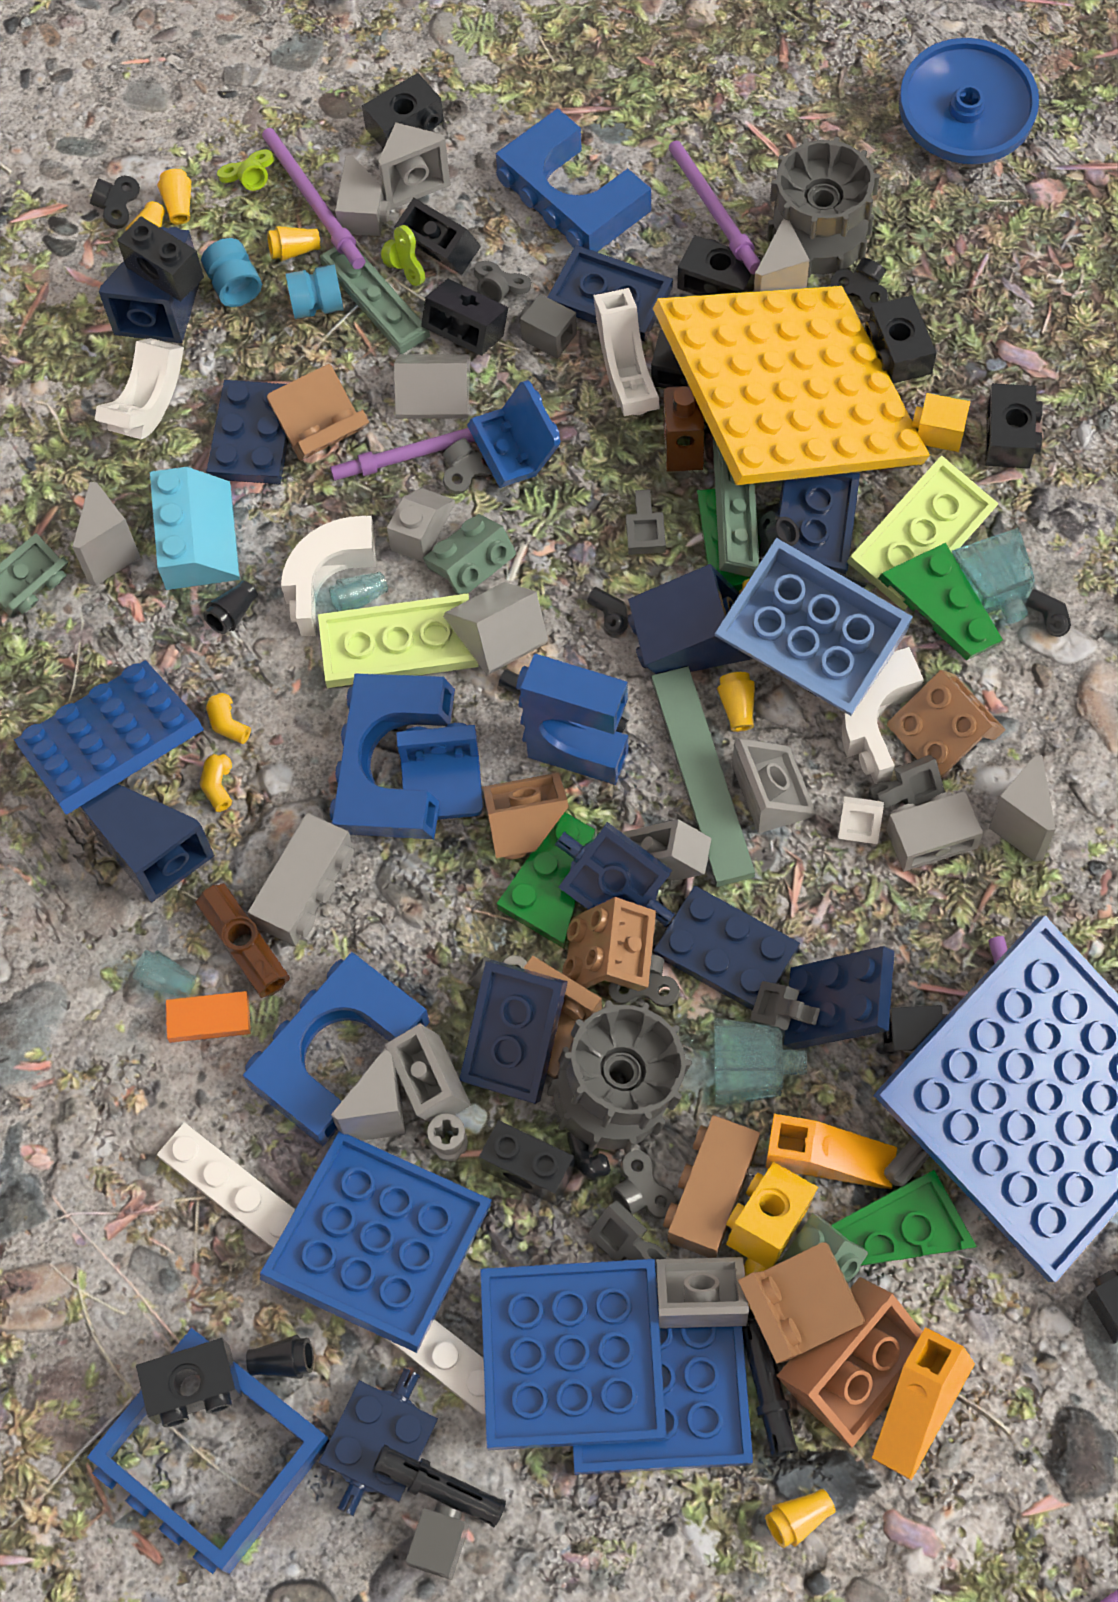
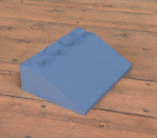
M776 538L715 632V636L852 716L903 639L911 623L912 616Z

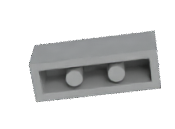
M305 814L247 912L257 929L293 946L297 945L301 936L306 937L315 922L314 913L320 903H326L332 895L335 886L334 879L339 870H345L352 860L354 848L348 831L312 814Z

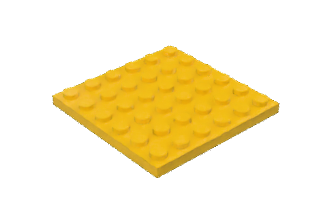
M842 286L657 299L653 311L736 485L921 465L930 456L925 444L918 435L917 429L912 428L913 421L887 371L882 370V362L877 358V352Z

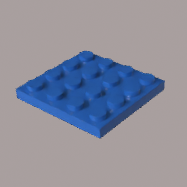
M144 660L141 663L128 666L121 675L110 682L95 686L87 696L77 702L62 706L54 716L44 722L29 726L14 741L65 815L204 729L195 714L154 668Z
M339 1131L261 1270L260 1280L417 1353L491 1206L492 1199L353 1136L344 1135Z
M655 1259L480 1269L486 1441L488 1451L666 1441Z
M742 1326L659 1328L666 1441L573 1446L575 1475L753 1465Z

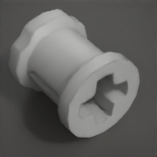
M448 1113L440 1114L432 1119L427 1130L432 1151L441 1160H457L461 1154L465 1153L468 1146L465 1127L461 1119ZM446 1131H453L454 1136L451 1137L450 1143L443 1144L441 1139L445 1138Z

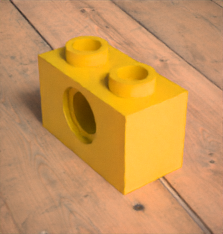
M772 1162L765 1175L757 1172L745 1194L750 1197L747 1204L744 1206L738 1203L726 1223V1226L732 1229L726 1245L766 1269L775 1266L807 1213L818 1187L779 1164ZM763 1211L769 1212L773 1216L766 1215Z

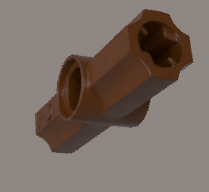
M225 883L212 885L204 890L195 901L197 907L260 998L272 996L283 989L284 985L290 980V976L258 932L255 923L248 918ZM239 936H252L247 944L242 946L234 945V941Z

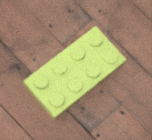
M941 455L847 560V563L905 611L908 607L903 602L905 599L891 586L887 588L878 579L881 573L945 542L954 555L996 508L998 503Z
M468 593L318 614L327 688L353 685L355 673L418 676L479 667L478 662L443 617L445 612L468 601Z

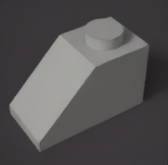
M346 155L335 210L336 218L340 225L348 229L351 234L381 236L383 222L389 221L390 203L389 201H384L381 184L353 156Z
M423 488L403 497L387 526L391 551L425 563L423 557L431 552L455 505V500Z
M677 819L623 832L624 835L672 870L667 879L681 880L705 875L711 838L683 821Z

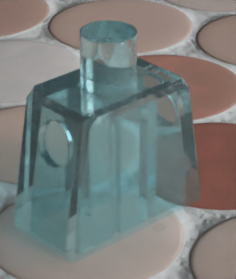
M1019 528L952 550L951 553L987 613L1001 609L1009 624L1016 623L1028 615L1023 601L1028 599L1033 589L1035 578Z
M714 1018L715 1107L781 1096L783 1075H807V1051L782 1050V1032L780 1028Z

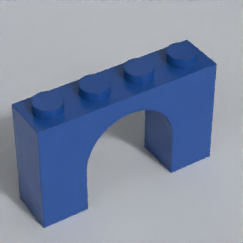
M557 108L496 153V175L501 184L506 188H512L527 207H533L539 212L548 226L553 229L557 228L565 235L573 248L575 245L598 252L651 212V188L628 168L602 188L589 194L570 195L552 187L547 181L550 175L582 151L581 127Z
M534 653L529 667H522L516 688L521 690L518 706L523 708L520 724L525 727L522 741L526 742L528 758L616 785L628 754V735L616 732L628 701V682Z
M354 674L353 686H350L347 692L348 721L343 725L341 731V741L344 746L342 761L337 763L335 772L338 783L337 794L330 805V818L333 825L348 831L349 835L435 839L440 801L427 790L389 789L377 786L371 773V758L376 745L382 737L397 727L404 725L447 726L451 723L455 688L445 677Z
M353 952L345 960L339 959L333 964L327 973V980L318 990H311L304 997L300 1004L301 1010L291 1021L285 1020L279 1025L273 1034V1041L263 1052L258 1051L249 1059L245 1066L246 1072L243 1074L249 1088L322 1147L338 1130L331 1114L342 1101L306 1071V1053L315 1035L330 1024L339 1021H357L368 1025L390 1042L418 1024L426 1027L430 1023L427 1009Z

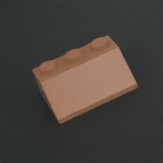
M862 1277L857 1279L850 1290L865 1319L864 1324L790 1359L777 1374L779 1380L803 1407L852 1448L892 1400L903 1366L922 1333V1330L893 1293Z

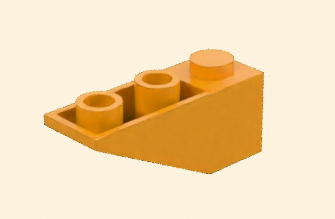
M774 1114L765 1168L769 1169L772 1162H775L796 1174L891 1190L892 1184L884 1176V1170L896 1157L897 1147L822 1122Z
M926 1327L924 1328L903 1366L872 1456L873 1460L912 1481L975 1365L964 1346Z

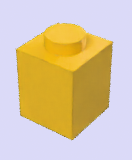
M926 393L924 406H916L912 428L918 429V435L925 446L959 452L970 401Z

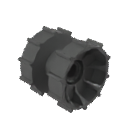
M835 137L834 140L811 142L803 139L802 145L794 148L786 156L779 155L777 179L771 181L770 201H775L773 220L768 221L767 240L772 241L783 219L790 221L810 260L808 278L811 277V274L824 275L835 273L851 266L858 258L865 257L867 248L866 238L867 235L872 234L874 215L871 214L873 206L872 196L877 195L880 175L874 174L872 166L866 158V150L860 152L848 144L839 142V137Z
M608 1000L603 1009L593 1013L584 1022L581 1019H577L570 1033L574 1038L570 1048L564 1047L558 1059L560 1069L556 1078L552 1080L547 1095L553 1096L555 1109L561 1120L558 1128L560 1130L566 1128L577 1139L589 1145V1152H593L595 1148L606 1150L624 1149L626 1154L631 1152L636 1144L642 1142L651 1133L655 1135L660 1133L666 1123L665 1119L662 1118L666 1108L674 1110L682 1097L678 1090L692 1061L685 1058L683 1045L677 1035L680 1027L678 1025L671 1027L662 1017L648 1010V1003L638 1007L632 1005H613ZM617 1072L622 1074L627 1083H616L612 1080L609 1073Z

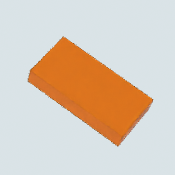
M247 991L167 999L166 1026L169 1043L251 1034L249 995Z

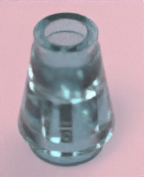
M380 571L337 579L336 584L329 587L330 598L337 612L363 608L382 594L388 592L387 582Z
M145 950L133 973V979L140 982V987L184 998L189 997L197 980V976L190 974L189 971L159 950L155 953Z

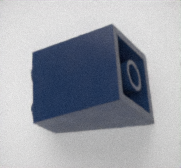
M160 227L194 248L189 230H182L177 227ZM123 261L100 286L99 294L114 335L183 343L199 283L180 302L126 268Z
M711 564L628 599L631 614L628 615V622L633 633L638 637L640 646L636 648V653L643 668L650 669L654 674H660L689 666L690 672L753 659L715 636V632L739 597V592Z
M116 784L80 806L98 839L151 903L215 856L205 832L197 819L122 785Z

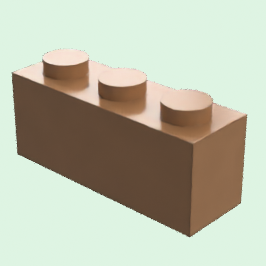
M712 1115L708 1127L700 1126L692 1148L699 1151L694 1165L686 1163L678 1183V1188L684 1190L679 1204L671 1202L664 1219L663 1227L669 1229V1243L708 1258H717L728 1228L726 1223L736 1207L756 1153L760 1132Z

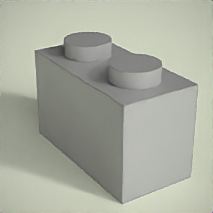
M965 791L954 795L951 792L941 793L933 797L930 802L915 806V804L903 805L894 810L893 814H890L886 829L903 872L978 849L983 835L981 826Z
M418 1024L385 1044L387 1050L392 1054L397 1073L418 1117L431 1122L433 1118L440 1114L456 1115L471 1106L445 1046L437 1033L422 1024Z

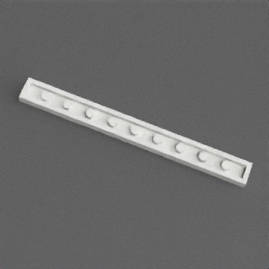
M184 1122L157 1153V1156L274 1249L295 1209ZM435 1319L417 1353L388 1340L484 1418L486 1417L484 1358Z

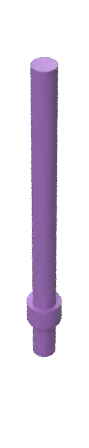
M265 129L262 133L263 139L330 233L331 242L336 250L346 256L354 269L362 268L365 265V259L355 246V238L348 229L340 225L274 129Z
M677 140L671 142L669 151L729 240L730 250L736 259L743 261L751 274H755L761 262L754 253L755 247L746 234L740 232L681 142Z
M465 428L377 454H372V451L357 455L358 459L331 466L330 470L334 481L360 473L363 476L377 473L378 468L445 450L462 438H466L469 443L475 440L469 428Z

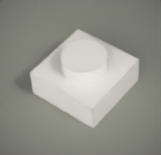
M844 796L838 839L878 844L884 802Z

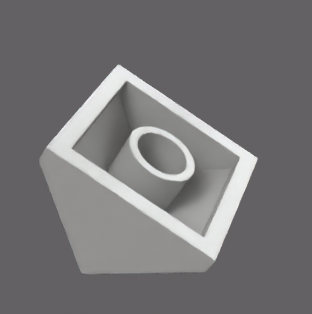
M395 123L378 160L384 200L389 201L390 210L411 202L413 197L419 199L451 185L444 136L439 133Z
M782 220L755 273L754 292L807 288L810 260L788 220Z
M399 354L394 362L396 419H468L470 354Z
M96 482L89 483L72 546L89 585L100 584L141 558L125 518Z
M506 582L445 612L443 616L486 675L497 671L548 642L537 592Z
M740 738L734 742L732 767L758 834L816 815L789 746Z
M1042 755L1034 756L1002 793L989 826L990 830L1033 861H1043L1056 830Z
M384 1049L331 1114L338 1132L340 1131L344 1135L348 1134L361 1141L406 1134L400 1078L395 1068L392 1054L388 1050Z
M743 1257L656 1259L659 1328L747 1325L749 1305L738 1282L739 1279L745 1277Z

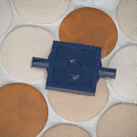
M606 822L597 836L584 846L565 831L555 843V846L574 859L569 873L558 888L588 910L617 897L655 910V920L664 927L668 925L675 915L674 912L656 900L659 888L669 877L672 870L610 823Z
M403 1368V1372L393 1392L379 1390L360 1380L358 1381L319 1461V1464L339 1473L349 1483L337 1509L345 1512L351 1497L354 1496L346 1512L353 1517L365 1492L380 1493L399 1503L406 1490V1486L372 1472L374 1463L383 1445L385 1444L389 1448L419 1461L438 1421V1418L418 1409L409 1400L420 1378L419 1374L413 1372L407 1386L404 1387L411 1373L409 1369Z

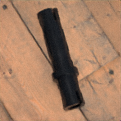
M756 1319L748 1321L749 1326L748 1324L742 1326V1332L759 1406L756 1408L757 1416L763 1420L770 1457L790 1455L789 1451L790 1453L798 1452L789 1417V1412L792 1411L790 1400H785L781 1381L777 1377L779 1373L778 1367Z
M385 1444L383 1445L374 1463L373 1473H378L408 1487L407 1492L415 1496L418 1492L453 1509L481 1520L493 1528L498 1524L506 1505L505 1499H500L431 1467V1462L424 1458L418 1461L389 1448Z

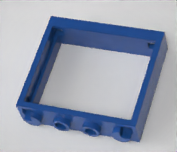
M191 1328L170 1354L209 1341ZM235 1362L234 1365L241 1393L301 1440L303 1444L221 1550L111 1459L147 1415L142 1390L87 1456L97 1466L92 1472L95 1477L112 1490L117 1483L130 1493L125 1502L145 1518L150 1511L163 1521L158 1529L178 1546L184 1539L197 1549L192 1558L212 1574L217 1568L228 1574L232 1572L325 1451L330 1441L324 1433Z

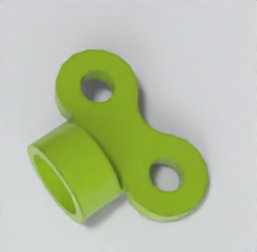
M267 149L258 150L252 153L245 161L222 166L217 171L219 181L231 183L239 179L243 186L250 191H257L263 188L268 180V173L265 168L274 162L272 151Z
M401 225L395 228L394 239L388 240L383 245L381 258L383 263L389 268L404 269L407 280L413 286H419L425 281V272L415 255V236L408 226Z

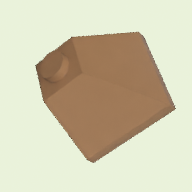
M559 772L482 787L496 858L518 859L524 857L527 852L536 851L569 807Z

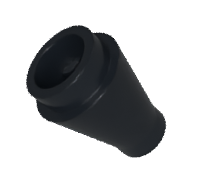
M242 580L237 586L208 602L207 610L203 613L207 624L220 634L234 631L251 603L258 597L256 589L249 582Z
M296 1334L259 1348L249 1349L246 1354L248 1373L251 1376L266 1375L301 1379L303 1374L311 1373L314 1367V1353L310 1339L300 1338Z

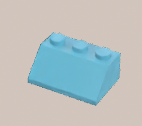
M189 467L150 472L157 568L165 589L171 590L240 580L230 481Z

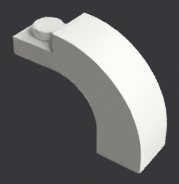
M629 288L593 295L603 358L617 408L621 407L624 416L641 415L647 411L660 409L659 397L649 375L643 354L637 306Z
M152 338L136 341L132 370L124 391L115 401L98 405L96 407L95 420L107 423L109 431L138 439H143L150 435L160 423L173 396L180 372L184 347Z
M372 516L346 517L326 523L310 532L291 552L283 570L281 588L286 604H290L291 622H297L301 637L316 636L317 594L322 584L330 576L350 568L376 567L375 531Z
M909 647L893 653L852 716L845 712L843 716L842 742L846 757L859 754V761L865 775L871 774L875 784L891 781L895 766L879 731L877 720L890 707L909 701L922 689L924 681Z

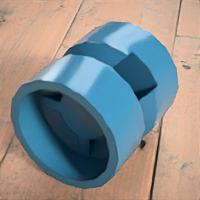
M226 238L218 240L206 248L201 257L202 266L207 276L212 280L213 288L220 302L225 306L237 307L247 304L256 298L261 291L262 282L254 265L251 264L243 244L237 239Z
M335 264L316 267L313 274H309L306 270L286 273L295 320L312 317L315 315L316 310L319 309L324 314L344 311Z

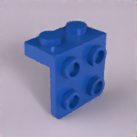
M529 380L519 383L502 409L473 417L467 424L499 488L537 476L561 442L556 424L551 421L543 406L541 395L534 389Z
M451 723L443 728L433 729L416 726L406 731L396 732L397 747L401 760L403 789L427 790L439 800L437 820L473 817L482 814V786L475 725Z

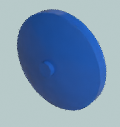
M977 38L949 39L936 43L922 51L908 66L899 93L901 119L912 138L933 155L962 164L988 163L1003 158L1015 151L1029 136L1039 108L1037 84L1024 62L1003 46Z

